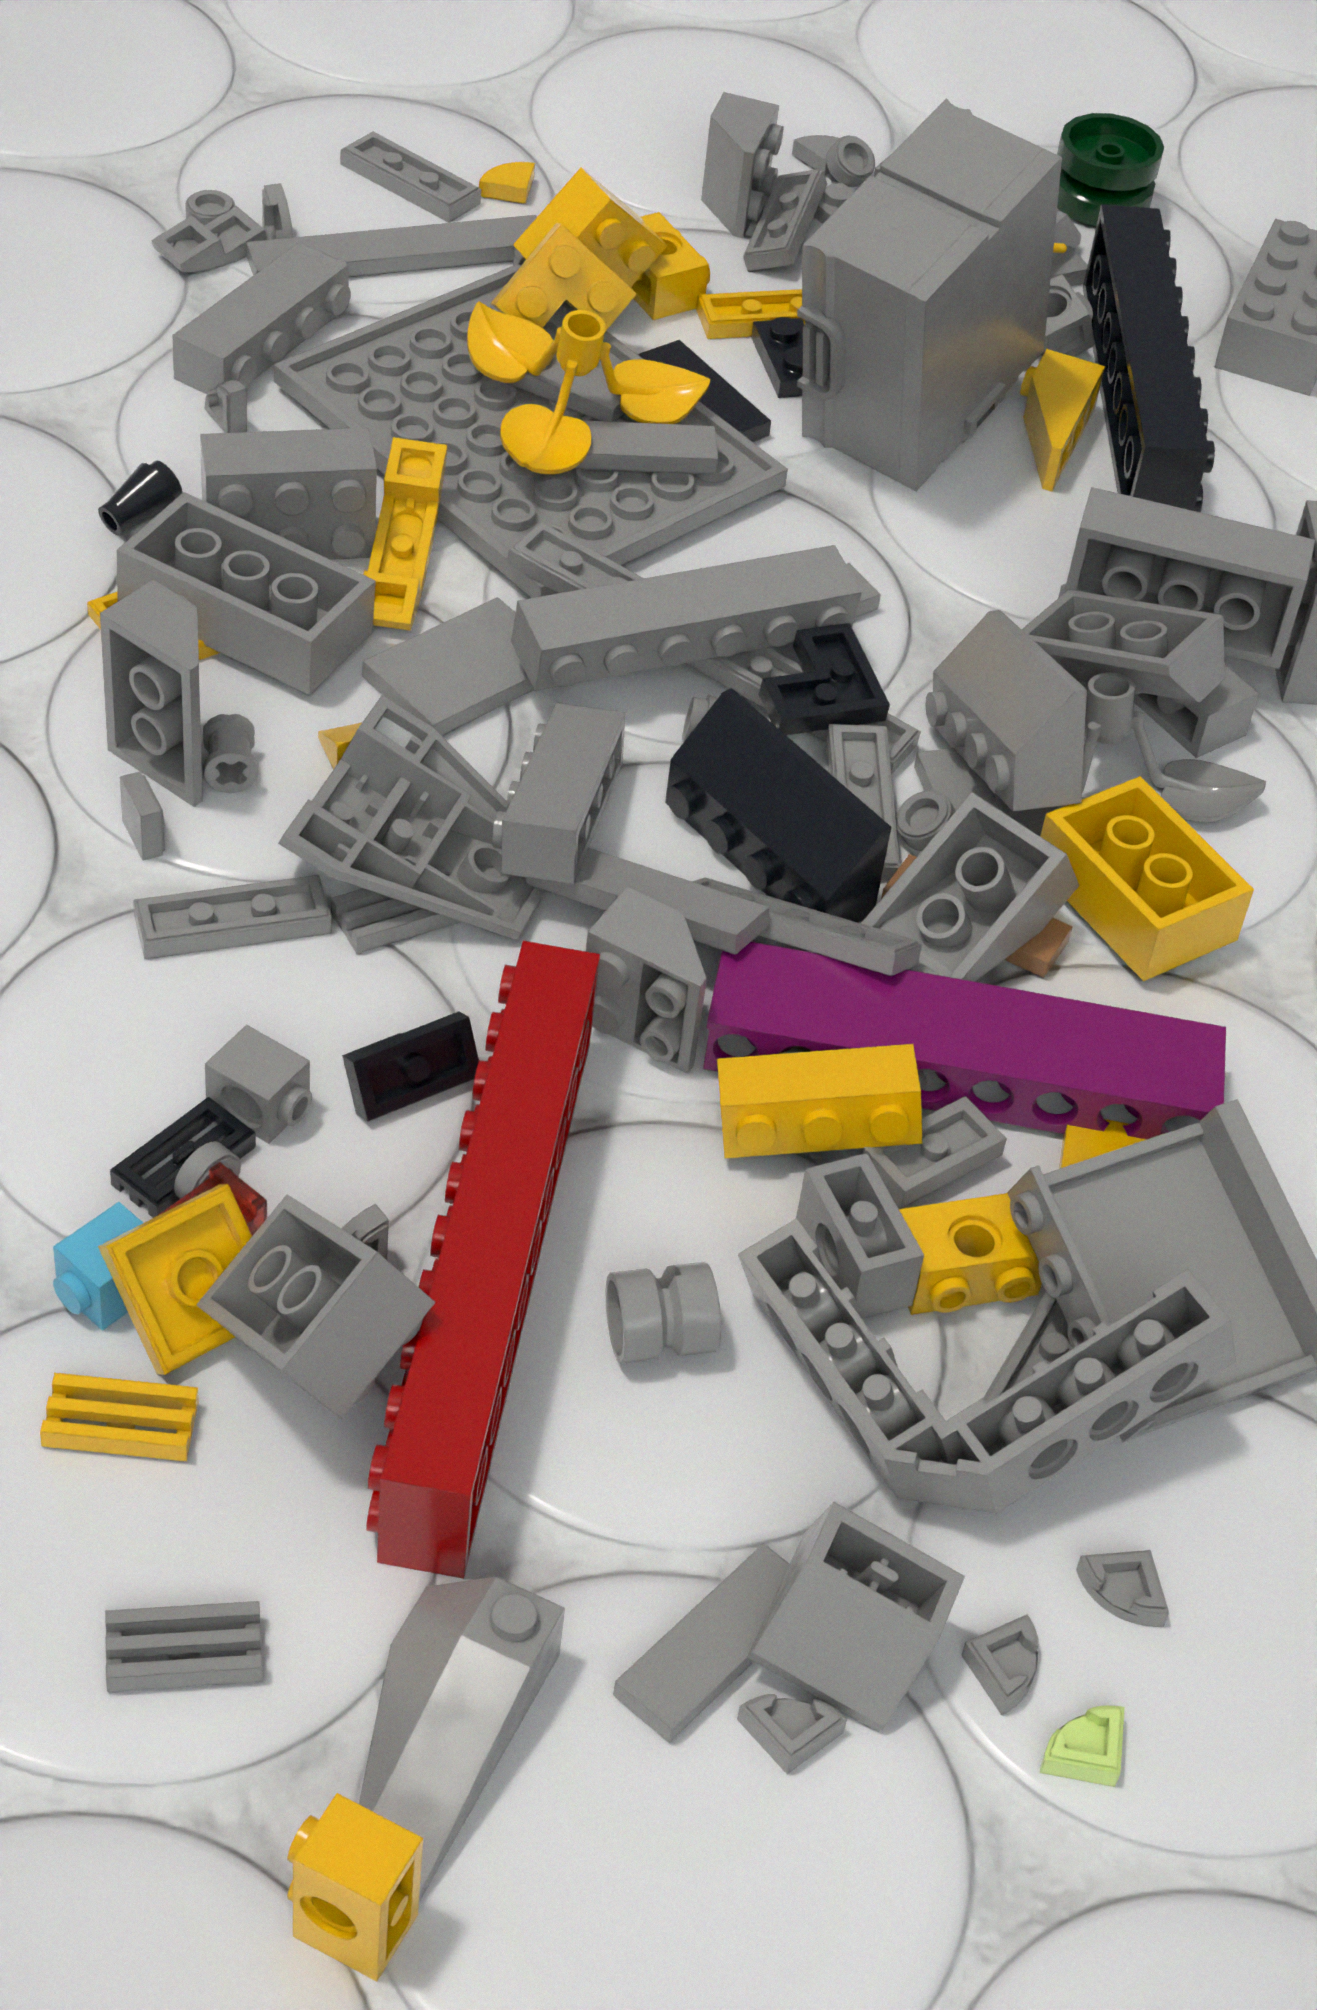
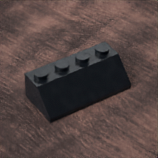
M730 688L722 692L671 758L665 803L678 818L684 819L706 839L716 853L722 854L740 870L753 887L763 891L767 896L857 923L863 921L877 903L892 827L734 689Z

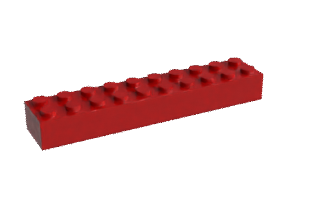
M523 941L516 966L506 964L504 966L498 1003L506 1004L505 1009H501L500 1013L492 1012L485 1050L493 1052V1055L489 1056L488 1061L479 1060L474 1079L472 1100L480 1101V1104H476L474 1111H465L461 1126L459 1151L467 1153L463 1154L460 1163L452 1161L448 1174L445 1203L453 1204V1206H449L446 1216L438 1214L436 1218L430 1256L437 1258H435L432 1271L423 1269L418 1286L435 1301V1304L423 1317L417 1334L402 1347L400 1369L405 1370L402 1385L393 1384L389 1393L384 1420V1428L390 1429L386 1445L377 1444L372 1456L368 1489L373 1490L368 1510L366 1530L378 1533L377 1563L462 1579L465 1577L591 1043L600 954Z

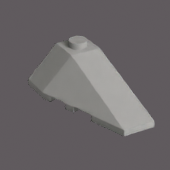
M497 1576L426 1586L390 1645L359 1805L423 1838L419 1902L560 1654L565 1607Z

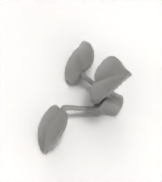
M1106 672L1093 676L1089 680L1088 685H1082L1087 689L1085 736L1087 738L1084 745L1082 793L1087 781L1096 743H1118L1125 738V735L1131 729L1134 730L1152 783L1157 787L1164 788L1161 797L1184 819L1196 822H1215L1229 818L1241 811L1264 792L1266 781L1247 773L1203 760L1181 759L1171 761L1165 766L1164 773H1161L1144 728L1145 714L1141 711H1133L1135 697L1134 681L1120 673ZM1003 802L1002 812L1040 836L1046 813L1066 805L1012 811Z

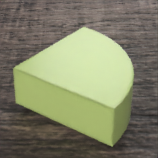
M1096 1706L1088 1709L1086 1714L1074 1718L1060 1729H1057L1052 1734L1040 1766V1773L1115 1787L1121 1772L1125 1707Z

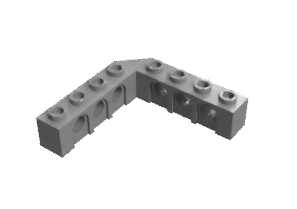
M797 1218L738 1254L753 1296L895 1496L900 1499L997 1514L1236 1362L1231 1319L1191 1271L1187 1269L1153 1290V1299L1110 1326L1102 1322L1092 1329L1093 1336L1048 1365L1043 1359L1032 1366L1033 1374L988 1403L981 1398L946 1421L922 1389L916 1393L898 1369L892 1347L887 1340L882 1338L878 1341L862 1320L855 1297L848 1287L840 1290L824 1267L817 1245Z

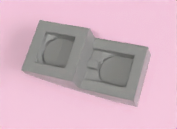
M235 206L206 225H203L191 215L151 241L154 249L181 272H199L239 261L246 257V242L268 239L265 229L239 207Z

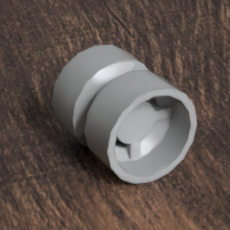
M697 1262L667 1266L661 1278H656L651 1270L647 1268L610 1272L608 1274L605 1288L607 1323L612 1349L616 1360L620 1364L658 1359L664 1347L671 1346L678 1356L711 1353L718 1350L721 1340L720 1303L714 1275L708 1263Z

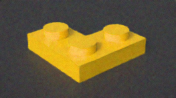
M556 223L490 304L501 313L526 319L543 328L565 301L574 310H588L599 315L605 322L607 331L637 293L561 223Z

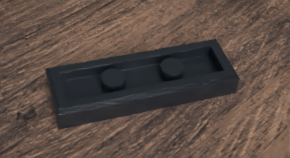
M676 340L638 354L644 360L680 367L710 378L709 388L699 402L752 442L770 435L771 420L681 340Z

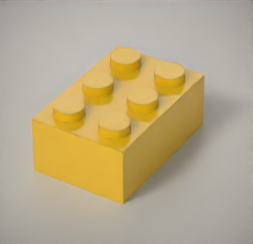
M1141 776L1081 799V803L1066 805L1046 813L1040 837L1067 854L1079 883V887L1069 897L1067 902L1143 981L1238 940L1254 888Z

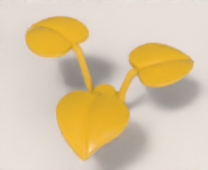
M480 301L476 303L469 320L467 331L468 353L473 365L485 376L503 383L518 382L525 377L527 372L534 376H539L551 363L555 355L561 368L565 371L554 412L541 405L524 404L512 408L506 413L501 423L500 440L506 452L519 466L526 467L535 473L554 475L570 471L582 463L588 455L592 438L589 426L580 419L563 415L574 376L589 374L591 370L597 367L599 360L609 392L621 395V410L628 417L640 423L677 424L688 416L709 388L710 378L680 367L643 359L627 360L617 364L613 369L609 356L611 345L603 342L606 331L605 322L599 315L588 310H574L566 314L562 327L557 328L554 341L550 334L537 324L520 317L498 312Z

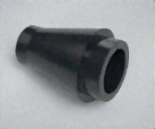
M156 460L150 465L141 463L108 502L99 507L98 513L104 525L113 534L120 535L127 529L157 516L183 493L182 487L173 471L163 462Z

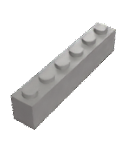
M831 545L518 600L511 642L534 691L554 687H567L576 683L614 676L621 677L630 673L667 666L674 667L683 663L714 657H728L742 652L769 647H782L794 643L796 631L801 629L850 623L852 627L862 591L836 546Z

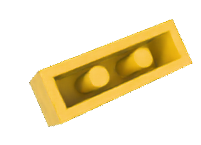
M913 1044L717 1059L724 1158L923 1144L921 1088Z

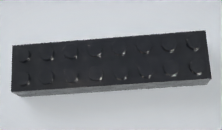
M1101 204L1084 279L1083 294L1089 301L1093 311L1091 323L1095 344L1093 346L1095 363L1105 366L1100 394L1117 493L1201 512L1203 503V486L1201 481L1203 473H1210L1212 471L1215 445L1213 441L1207 440L1206 436L1208 411L1206 408L1200 407L1202 384L1201 378L1194 377L1193 373L1195 348L1187 344L1189 331L1188 316L1181 315L1183 291L1181 286L1175 285L1177 262L1176 258L1169 256L1171 233L1169 229H1164L1160 209Z

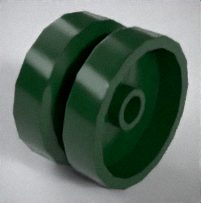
M1090 113L1073 118L1064 125L1057 155L1062 157L1057 208L1061 212L1066 213L1070 218L1093 226H1097L1101 204L1150 208L1156 185L1154 180L1157 178L1164 151V145L1160 136L1146 124L1130 117L1112 113Z

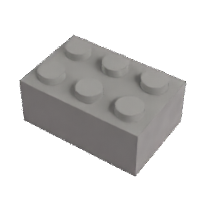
M369 428L200 434L203 501L330 560L371 557L375 538L377 467Z
M286 1194L197 1303V1306L254 1353L340 1419H343L354 1404L362 1401L370 1393L375 1384L376 1376L399 1347L408 1343L417 1334L423 1317L435 1304V1301L377 1251Z

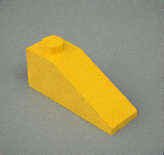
M1046 349L1037 367L1030 366L1026 370L1020 395L1027 397L1023 419L1042 489L1052 492L1095 410L1105 366Z

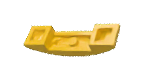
M393 437L384 477V497L368 571L364 570L363 575L376 581L374 626L411 631L423 592L437 524L448 447L445 444Z

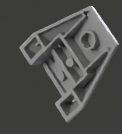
M381 695L359 726L341 760L312 801L307 800L278 843L332 878L515 940L520 936L546 892L526 884V877L501 874V849L493 848L492 834L498 811L506 812L507 801L432 726ZM445 865L450 875L443 874L435 869V867Z

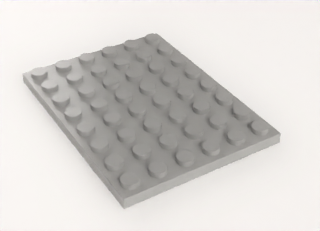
M519 264L274 364V382L330 429L369 428L376 467L383 474L386 472L393 437L447 445L446 467L437 519L531 598L558 594V592L507 564L509 549L539 521L615 563L623 565L786 486L788 469L699 401L688 416L677 424L715 426L718 451L716 474L572 469L564 473L551 475L535 473L526 467L519 466L506 452L500 440V427L504 416L512 408L524 404L541 405L554 412L557 403L511 384L493 380L475 370L467 348L468 325L476 303L480 301L491 309L498 311L490 303L521 267ZM565 301L543 327L550 334L553 341L557 328L562 327L565 315L574 311ZM605 332L603 342L611 345L609 356L613 369L621 362L643 359L609 332ZM599 360L597 367L602 369V365ZM566 407L563 415L585 421H600ZM625 413L615 421L640 423L631 419Z

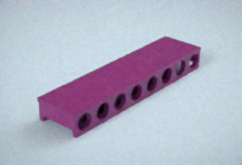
M750 942L737 954L723 950L721 953L706 1025L709 1033L703 1069L718 1071L717 1059L745 1057L729 1055L720 1048L718 1039L730 1034L746 1037L750 1044L755 1047V1050L746 1056L781 1054L790 1050L793 1046L806 1047L810 1051L913 1044L917 1070H934L936 1075L946 1083L938 1090H921L922 1109L937 1111L966 1096L989 1121L1065 1134L1067 1125L1104 1132L1110 1123L1102 1117L1101 1110L1109 1105L1123 1104L1131 1115L1138 1118L1131 1124L1123 1125L1127 1136L1150 1139L1168 1133L1165 1122L1173 1117L1190 1116L1202 1120L1215 1106L1224 1104L1225 1026L912 970H905L890 976L821 954ZM983 1081H996L1001 1089L1009 1094V1097L1000 1102H987L974 1094L973 1086ZM1057 1092L1073 1108L1066 1113L1053 1114L1041 1109L1036 1099L1043 1094Z

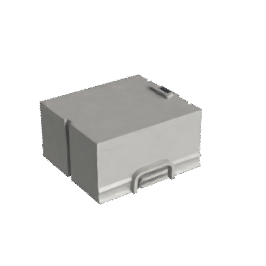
M946 98L880 165V172L875 177L870 175L802 245V306L797 310V316L805 320V325L803 326V376L797 381V387L802 389L803 437H811L818 440L824 448L833 447L917 492L936 471V466L940 462H944L961 442L964 443L998 406V403L1000 404L1005 399L1006 392L1016 383L1018 376L1023 371L1026 372L1044 352L1062 162L1061 156L972 115L970 109L954 106Z

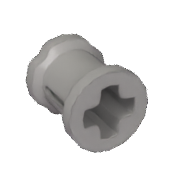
M220 714L209 719L203 726V745L209 752V756L204 764L205 780L213 789L220 792H242L255 783L259 773L257 760L251 754V749L255 745L254 725L248 718L239 714Z

